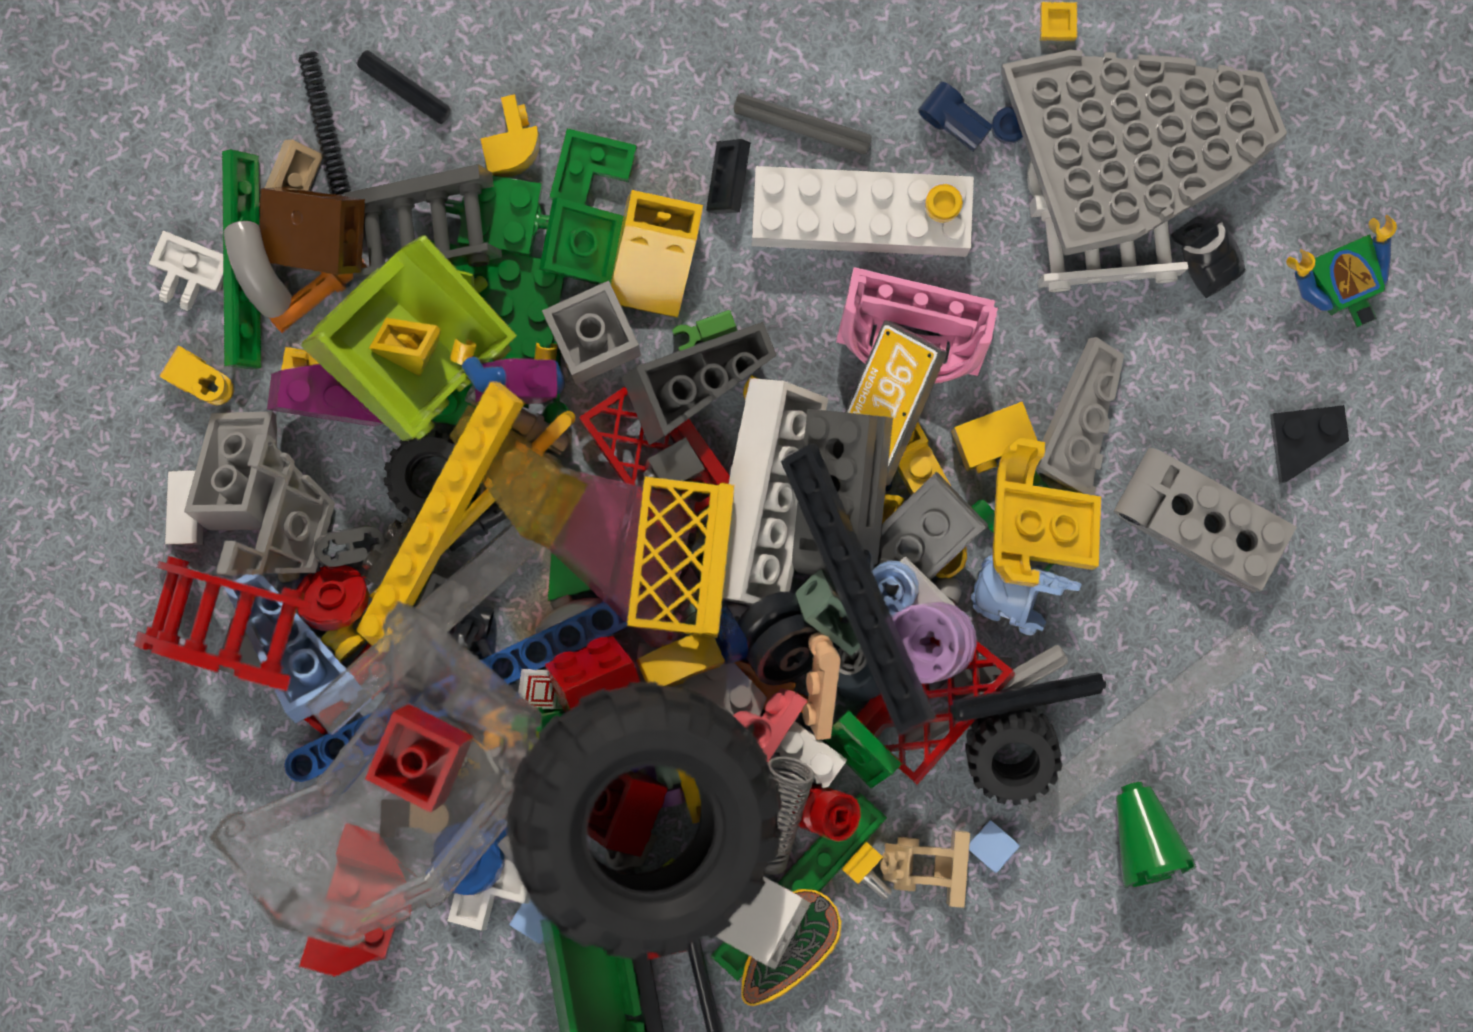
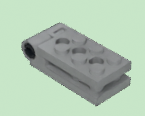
M1154 448L1147 449L1113 511L1118 517L1125 520L1126 523L1251 593H1255L1256 590L1258 592L1263 590L1297 528L1236 492ZM1173 498H1179L1184 503L1185 512L1183 515H1178L1173 511ZM1206 515L1211 516L1216 521L1217 528L1214 534L1207 531L1204 526ZM1239 533L1243 534L1248 540L1246 551H1242L1237 546L1236 538Z

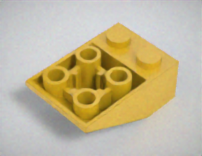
M631 190L626 201L611 279V287L620 306L678 318L697 241L703 205Z

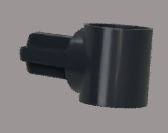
M460 600L450 625V632H453L450 645L456 647L457 653L463 654L465 649L470 650L473 643L480 639L487 640L494 617V608Z

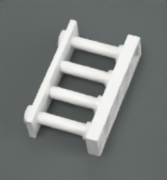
M1035 195L1029 203L1031 217H1041V220L1046 223L1051 273L1043 274L1040 277L1038 288L1049 287V292H1063L1070 290V285L1155 278L1156 283H1169L1177 281V276H1180L1188 269L1187 262L1172 263L1167 221L1154 229L1158 264L1137 266L1134 241L1120 244L1122 267L1101 269L1098 248L1084 251L1086 270L1065 272L1063 251L1044 196Z

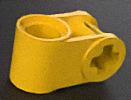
M179 345L159 375L187 393L189 392L215 406L228 403L234 394V385L230 378ZM210 382L218 386V390L215 393L208 388Z

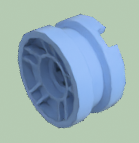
M887 561L879 564L872 572L893 617L902 609L912 606L919 592V582L915 572L908 565L900 561ZM886 583L893 586L897 584L899 586L897 594H888L885 589Z

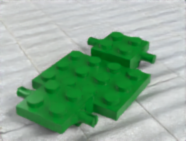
M493 176L494 187L481 189L482 193L478 197L484 243H489L500 249L502 257L491 259L489 265L482 267H469L467 264L454 268L473 274L474 279L477 276H482L486 279L487 288L480 292L479 295L517 335L508 344L512 349L501 360L534 359L536 343H540L541 347L550 348V344L554 341L542 310L560 303L565 276L539 270L541 258L532 257L535 236L539 228L547 230L549 215H543L540 208L542 184ZM464 197L462 201L448 199L445 202L446 213L459 215L461 222L458 238L459 245L450 244V250L468 247L469 239ZM472 382L460 392L455 389L447 397L450 401L448 406L437 416L433 417L431 421L465 428L476 409V406L465 401V397L473 385ZM523 404L522 407L529 409L530 404Z

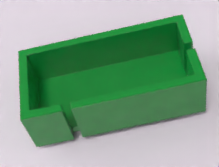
M540 920L560 1032H645L643 1022L634 1019L626 1020L625 1014L632 1016L642 1015L632 959L607 955L606 951L592 945L582 946L563 935L551 920Z

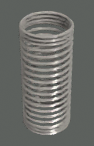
M784 756L775 757L769 760L768 764L774 778L778 781V786L782 787L779 788V792L791 795L794 798L780 794L781 799L788 800L791 803L781 800L782 806H787L790 809L782 807L780 810L789 815L778 812V817H784L787 820L778 818V823H783L786 826L778 824V829L783 830L781 831V836L783 837L780 838L782 843H779L777 852L779 859L771 862L782 861V863L776 865L768 864L764 872L766 875L780 874L785 871L815 776L813 770L804 762ZM772 768H785L792 770L803 776L806 779V781L790 772L782 770H773ZM777 773L789 775L791 777L796 778L799 781H795L787 777H782Z

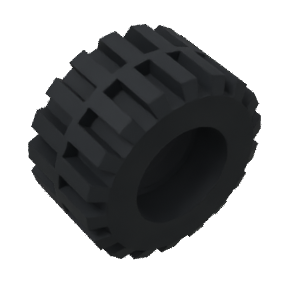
M430 430L420 440H417L416 437L405 441L401 440L399 441L401 444L399 448L391 450L389 454L392 456L390 462L385 463L384 470L387 471V477H384V486L388 488L389 492L387 495L400 512L413 520H416L427 500L419 496L413 489V472L420 462L430 457H439L448 461L458 442L457 439L444 432L442 434L436 430ZM475 492V494H474L473 498L471 499V501H472V500H474V501L476 500V497H477V495H478L477 492Z
M1032 707L1026 710L1022 709L987 716L983 719L977 718L972 723L974 730L968 729L966 735L967 743H965L967 762L970 776L973 777L975 786L978 790L983 788V794L991 799L995 795L998 803L1005 804L1007 800H1012L1013 805H1021L1022 799L1027 798L1030 803L1037 800V793L1040 792L1043 796L1050 791L1048 783L1055 785L1058 780L1057 771L1062 769V754L1053 724L1049 723L1048 717L1043 712L1038 715L1037 709ZM1009 743H1024L1033 748L1029 757L1016 764H1004L993 758L999 748Z

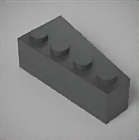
M764 322L633 368L622 376V379L649 445L671 432L674 428L773 359L777 354Z

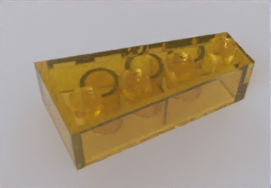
M468 405L449 436L455 445L476 409ZM512 429L509 430L482 479L483 484L520 535L546 548H550L589 485Z

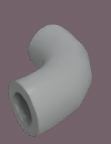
M239 221L228 225L224 230L225 245L235 276L246 297L265 317L274 318L282 315L290 306L291 294L277 277L270 264L259 225L250 221Z

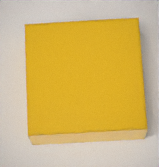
M1041 2L1040 41H1075L1077 38V2Z

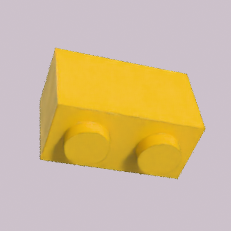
M1023 402L958 425L951 430L966 471L975 468L977 474L998 467L996 460L1001 459L1005 449L1018 438L1038 441Z

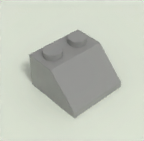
M609 281L542 310L575 385L641 356L639 344Z

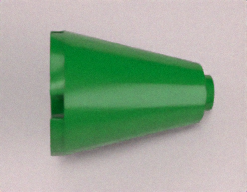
M1135 782L1121 787L1122 794L1116 796L1124 887L1128 888L1132 885L1134 888L1172 878L1171 875L1175 874L1174 871L1180 869L1182 874L1194 870L1196 864L1191 853L1152 787H1144L1142 782Z

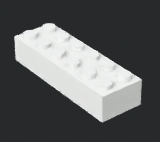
M756 166L752 246L966 257L971 249L974 177ZM939 184L954 186L960 192L963 200L958 216L946 223L934 221L929 217L925 209V200L929 191Z
M750 378L729 484L735 486L722 599L751 607L754 603L768 595L781 591L790 592L794 573L792 551L798 501L781 461L803 448L807 409L826 410L829 398L786 381Z

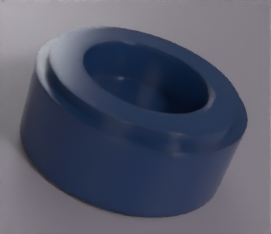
M1013 107L1000 109L995 114L991 123L993 125L991 130L994 137L1004 144L1019 142L1023 135Z

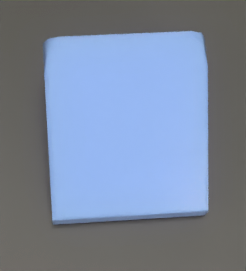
M991 820L969 842V851L994 873H997L1020 847L1016 841Z

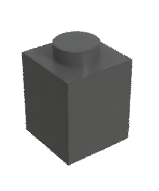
M685 437L648 458L645 464L647 471L643 472L644 477L691 482L701 476L704 467ZM651 487L653 491L659 489L663 497L670 494L668 489Z

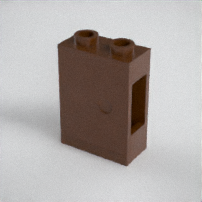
M289 187L261 188L260 229L270 263L336 275L361 273L365 199Z

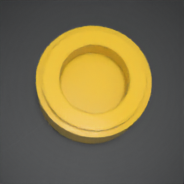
M939 184L933 187L926 197V212L934 221L940 223L950 222L961 211L963 204L962 196L954 186Z

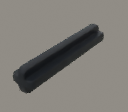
M365 50L358 58L356 64L366 74L437 123L443 124L447 120L451 109L446 103L369 50Z

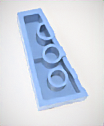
M247 574L234 581L278 593L263 575ZM224 587L236 610L241 591ZM256 596L246 633L260 662H262V660L266 661L282 602ZM295 614L281 665L284 666L283 673L291 676L287 691L273 689L285 713L297 723L362 688L305 622Z

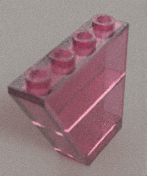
M566 469L560 477L545 546L627 623L643 487ZM651 490L650 502L659 513L676 500L672 494ZM686 498L684 502L694 515L698 517L699 512L694 511L696 500ZM680 504L663 516L675 533L693 521ZM650 509L648 510L647 522L655 517ZM659 520L646 530L645 538L655 550L672 537ZM697 525L679 537L686 547L689 532L694 533ZM676 541L659 553V556L671 571L688 558ZM645 545L643 559L651 553ZM655 557L642 566L641 576L650 587L667 575V572ZM681 570L675 574L678 579H680ZM671 578L654 591L667 608L681 598L683 594ZM641 582L638 597L646 591ZM648 595L637 604L636 619L653 620L663 610L653 597ZM667 615L659 620L661 622L673 623ZM631 627L651 647L655 648L665 646L666 640L671 641L674 635L672 631Z

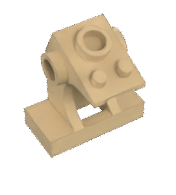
M952 830L950 848L919 846L920 839L898 837L897 844L885 843V852L882 854L883 858L881 859L883 880L893 882L895 890L916 891V884L947 887L946 904L950 907L965 908L970 842L969 832ZM914 854L935 855L934 876L912 875Z

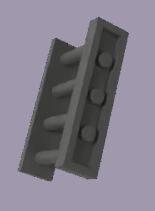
M476 164L344 193L348 197L365 199L364 221L369 267L362 268L361 273H353V278L363 281L373 271L384 265L379 216L382 215V211L392 208L397 210L402 248L404 245L415 240L412 209L416 203L425 201L430 203L435 247L454 267L467 264L469 267H482L489 265L491 259L501 258L502 253L500 249L489 243H484L478 197L482 193L481 189L494 187L492 172ZM460 194L464 196L469 246L450 250L445 202L448 201V196Z

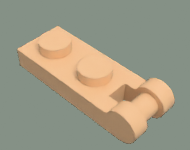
M817 632L808 641V646L814 656L812 672H809L806 678L809 698L808 703L803 707V719L805 725L810 726L816 740L831 739L840 656L836 649L833 648L830 638L821 632Z

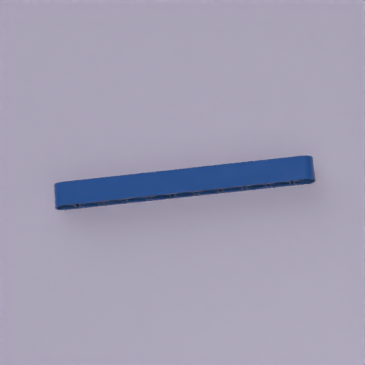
M639 588V595H641L645 590ZM631 589L623 591L580 614L430 684L424 690L420 689L292 751L285 759L284 768L286 774L297 782L313 780L377 749L392 713L408 703L440 719L520 680L521 669H543L546 663L553 661L557 655L563 652L577 651L588 646V643L596 638H608L628 628L629 612L626 608V602L631 597ZM650 595L645 598L647 602L645 611L636 615V619L645 620L651 614L653 602ZM602 610L609 611L614 619L613 625L606 631L597 630L593 623L595 614ZM568 626H574L580 632V640L573 647L563 645L560 638L562 630ZM535 642L543 643L547 649V656L540 663L532 662L527 654L528 648ZM501 658H508L513 663V673L507 679H501L495 673V664ZM468 674H474L480 680V688L474 695H468L462 689V680ZM435 690L444 692L447 698L446 706L441 711H435L429 705V696ZM368 722L375 723L380 731L379 738L374 743L367 742L362 734L363 728ZM335 738L341 739L346 745V753L341 759L334 758L329 751L330 743ZM302 754L310 757L313 764L311 772L307 775L299 773L296 768V761Z

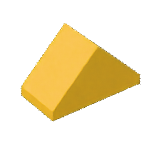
M386 318L369 349L404 369L421 376L437 347L441 329L436 325Z

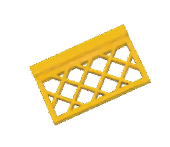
M651 477L644 478L627 622L628 627L698 634L703 637L717 638L735 485L723 483L711 485ZM651 487L668 489L676 500L659 513L650 502ZM675 490H682L687 492H685L682 496H679ZM694 492L710 494L709 508L696 517L684 500ZM680 504L693 521L675 533L663 516ZM650 509L655 517L647 522L648 510ZM708 515L706 529L700 521ZM659 520L672 537L655 550L647 541L645 535L646 530ZM697 525L706 537L705 545L692 554L679 537ZM676 541L688 558L671 571L659 556V553ZM645 545L651 553L643 559ZM704 552L703 565H701L696 558ZM655 557L667 572V575L650 587L641 576L642 566ZM692 561L701 573V582L688 591L675 574ZM671 578L684 595L667 608L654 591ZM641 582L646 591L638 597ZM700 589L699 600L697 603L696 600L692 597V594H694L697 590ZM648 595H651L663 610L653 620L636 619L637 604ZM688 599L697 610L696 625L680 624L671 611ZM667 615L673 623L661 622L659 620Z

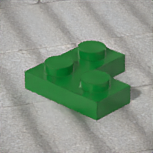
M567 128L550 193V200L558 197L586 205L594 175L629 183L637 145Z

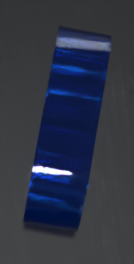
M722 600L718 636L715 638V641L725 660L724 664H730L745 660L748 653V645L737 621L727 604Z

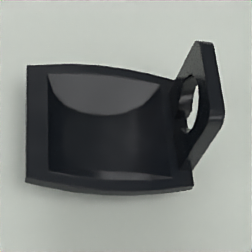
M1197 216L1171 234L1173 241L1183 246L1181 249L1184 261L1188 263V272L1194 284L1205 298L1222 290L1245 273V264L1240 249L1223 222L1220 221L1214 224ZM1201 227V234L1198 236H1185L1190 230Z

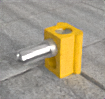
M866 841L842 867V870L857 884L862 881L883 900H886L888 896L870 881V879H873L886 893L891 895L892 890L872 871L883 856Z

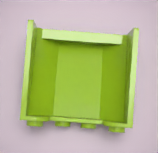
M423 235L404 245L383 266L377 268L316 325L314 331L300 346L402 441L414 437L417 440L423 438L435 425L431 421L433 417L442 412L450 403L447 397L455 389L460 392L471 383L462 369V365L450 359L455 339H458L463 344H466L467 340L475 342L477 345L473 357H477L481 364L491 359L498 361L504 358L512 349L508 344L517 335L433 243ZM386 318L436 325L441 329L437 347L421 376L404 369L369 349Z

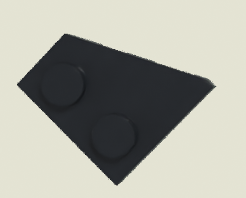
M1344 405L1280 412L1270 415L1279 483L1288 482L1349 441Z

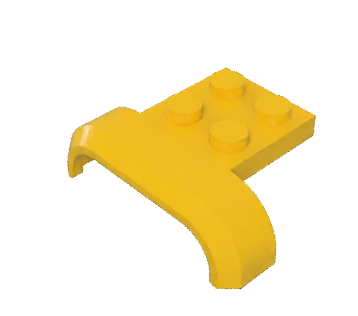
M1018 438L1005 449L998 466L993 565L1004 583L1029 587L1037 586L1039 584V571L1031 569L1030 560L1089 570L1099 567L1101 496L1033 486L1036 467L1045 455V442Z

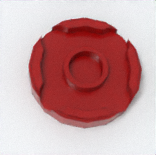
M326 565L320 567L321 571L314 575L310 573L304 577L296 591L305 593L304 601L311 602L312 606L310 610L297 607L300 618L309 627L320 631L341 629L360 618L368 606L370 594L366 582L353 567L347 565L330 567Z

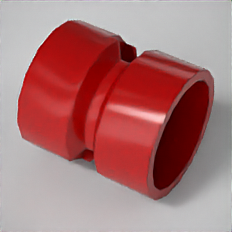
M812 783L799 827L831 840H846L853 835L859 825L861 818L860 806L852 795L833 790L829 787L822 788V785Z

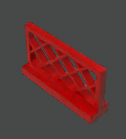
M623 387L579 417L581 424L640 507L643 491H640L635 484L637 471H647L645 466L638 465L641 447L645 446L663 451L671 446L668 445L669 436L674 443L686 437L703 465L704 471L701 476L692 481L711 485L729 484V474L690 419H687L666 434L664 444L654 442L649 445L648 441L643 440L644 431L642 426L640 427L638 439L617 435L620 417L639 420L636 413L622 410L624 397L628 395L626 387ZM619 401L618 409L609 408ZM600 413L616 415L613 434L598 432L590 420ZM604 439L612 440L611 449ZM616 441L637 445L634 464L621 462L614 455ZM625 469L633 470L632 478L629 476ZM659 489L655 491V494L650 493V499L654 500L653 506L656 509L658 500L670 503L676 500L674 497L659 495ZM710 496L701 502L686 499L684 502L687 506L692 507L690 510L696 515L709 506ZM680 504L677 518L669 523L673 530L691 519L686 512L683 513V508ZM649 509L648 518L651 520L655 515ZM659 520L653 524L662 538L669 534Z
M934 636L930 638L931 643H935L937 647L940 646V640L935 639ZM976 641L977 646L973 660L965 668V670L973 669V686L955 688L954 676L948 678L947 689L929 691V683H922L921 685L929 703L930 698L948 696L949 710V707L953 705L955 695L974 693V696L980 695V692L988 694L1001 691L1016 673ZM979 654L983 656L985 659L979 660ZM995 666L1002 672L993 683L980 685L979 668ZM881 694L871 699L856 715V718L876 738L886 728L895 727ZM950 711L946 714H937L935 719L923 724L924 741L905 743V734L898 735L899 744L884 746L891 753L899 751V758L894 755L902 764L898 769L918 785L976 719L956 724ZM949 721V733L943 739L931 740L930 723ZM924 749V761L915 771H912L906 765V750Z

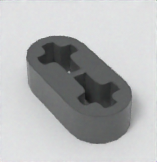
M369 525L328 532L316 540L314 554L320 563L330 567L365 561L378 557L383 552L385 538L379 529ZM366 532L370 537L376 538V543L371 544V551L369 552L364 547L353 548V542L362 541ZM329 540H332L333 544L336 545L346 544V549L335 552V558L332 560L329 555L323 554V549L328 547Z

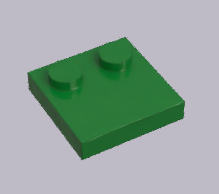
M558 197L553 199L539 270L596 285L607 281L611 284L624 216Z
M850 711L832 724L831 739H822L830 748L847 759L846 764L870 788L891 776L902 765Z

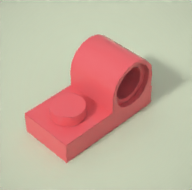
M780 688L778 693L772 695L768 700L766 711L762 717L748 711L737 712L734 716L747 729L751 724H754L753 735L768 756L767 762H769L807 700L795 692Z

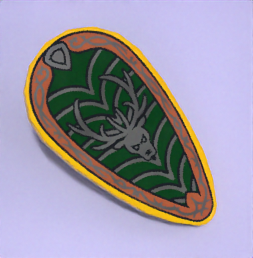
M800 889L793 892L811 904L776 969L761 963L751 956L748 957L741 987V997L745 1004L758 1006L783 996L815 971L834 951L841 937L842 920L838 908L829 897L816 890Z

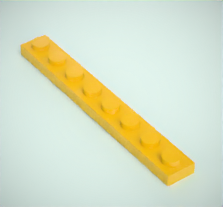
M490 381L356 629L378 652L389 651L524 404L522 400L499 382Z

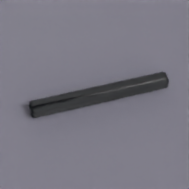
M1098 672L957 699L953 701L949 711L953 716V720L962 722L1101 694L1103 689L1106 688V681L1103 680L1102 674Z

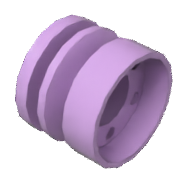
M945 602L912 605L902 609L893 616V621L921 684L951 678L963 672L973 660L977 646L975 628L969 617L957 606ZM931 636L941 641L939 647L935 643H931Z

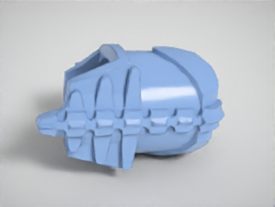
M990 555L981 563L982 569L978 572V580L974 584L975 590L971 594V600L973 601V608L977 613H981L984 617L994 621H999L1001 616L1010 619L1009 624L1018 626L1021 633L1031 636L1037 630L1043 631L1046 625L1042 615L1033 610L1038 592L1060 596L1066 589L1080 591L1082 584L1077 581H1071L1066 577L1058 576L1053 570H1044L1042 565L1031 567L1032 570L1039 571V584L1035 587L1004 583L994 568L993 555Z

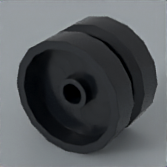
M781 591L768 595L749 607L736 623L732 637L744 658L748 659L752 670L761 682L767 685H782L798 679L812 669L814 655L808 646V641L813 634L819 631L805 621L796 593Z

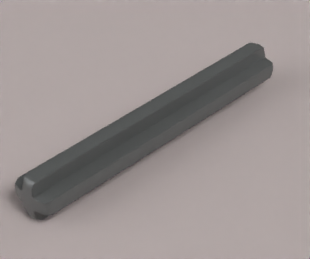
M743 93L737 96L734 104V112L736 114L857 153L866 154L871 144L872 136L868 133Z

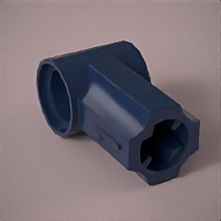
M941 81L917 109L918 113L934 128L939 130L945 129L974 152L991 131L993 125L965 104V99L954 87Z

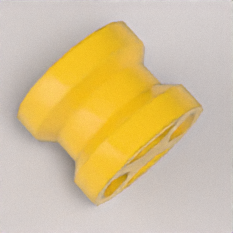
M353 623L338 630L328 631L320 639L326 647H331L335 651V658L340 663L349 658L367 641L353 629Z

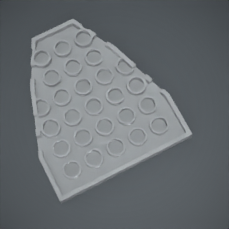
M1067 50L1003 64L1001 74L1064 256L1138 239L1227 187L1282 143L1287 132L1264 73L1251 70L1238 71L1233 67L1220 64L1217 69L1196 66L1197 60L1181 57L1138 55L1137 60L1116 58V53L1105 52L1103 57L1082 56V50Z

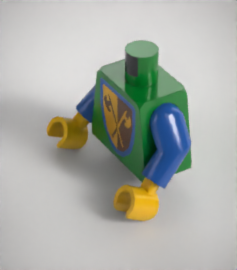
M1386 215V223L1379 229V221L1372 218L1368 226L1376 234L1373 239L1369 234L1316 258L1313 254L1300 249L1302 255L1300 263L1295 258L1288 257L1286 264L1296 271L1295 279L1301 297L1321 311H1328L1331 316L1348 309L1357 328L1376 320L1377 317L1369 299L1385 291L1391 261L1390 237L1397 230L1396 222Z

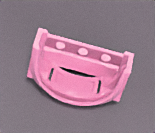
M854 267L836 343L846 345L853 354L866 364L884 320L939 333L942 336L916 335L946 350L947 342L949 341L951 345L947 363L942 365L935 383L950 381L967 374L978 376L992 340L998 308L994 307L995 300ZM877 324L871 347L869 342L871 338L873 326Z

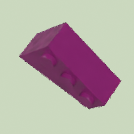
M320 364L284 369L271 374L267 410L373 427L384 424Z

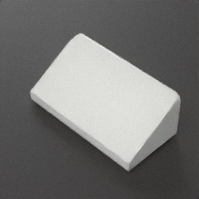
M195 471L168 472L165 544L203 545L204 527L184 512Z

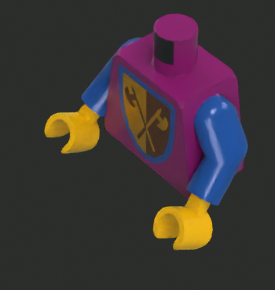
M458 339L454 341L450 359L462 365V369L474 385L475 402H480L490 381L499 382L522 400L524 404H541L555 399L557 394H560L564 389V377L559 364L556 362L558 346L554 343L550 344V348L541 347L540 343H536L534 359H503L481 364L477 357H473L477 345L475 342L467 340L466 344H463Z

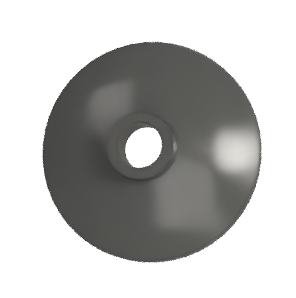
M571 595L561 597L550 603L553 611L538 624L534 631L538 634L602 603V599L583 598L573 600Z

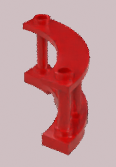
M171 556L167 557L166 563L158 561L156 568L166 570V578L151 627L147 626L145 633L137 632L134 646L143 650L149 649L152 650L151 653L214 672L219 671L220 665L235 669L233 676L239 679L287 691L291 676L283 673L284 666L281 665L297 607L311 609L312 603L304 601L305 593L283 587L282 593L278 594L188 569L189 561ZM193 580H202L206 582L190 639H185L183 645L179 643L181 636L177 635ZM223 586L241 591L225 648L224 650L220 649L219 655L206 652L208 645L204 643L220 588ZM256 596L282 602L266 661L262 660L260 667L241 662L243 655L239 654Z

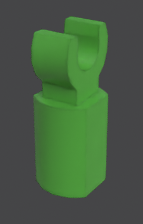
M730 309L696 321V326L678 325L672 329L673 336L684 333L690 338L686 345L678 347L679 351L693 347L699 342L704 343L738 331Z

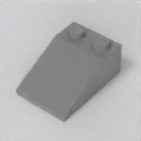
M273 411L211 413L184 510L186 514L207 530H261L275 478L248 466V462L257 434L270 435L276 441L274 445L277 447V417Z

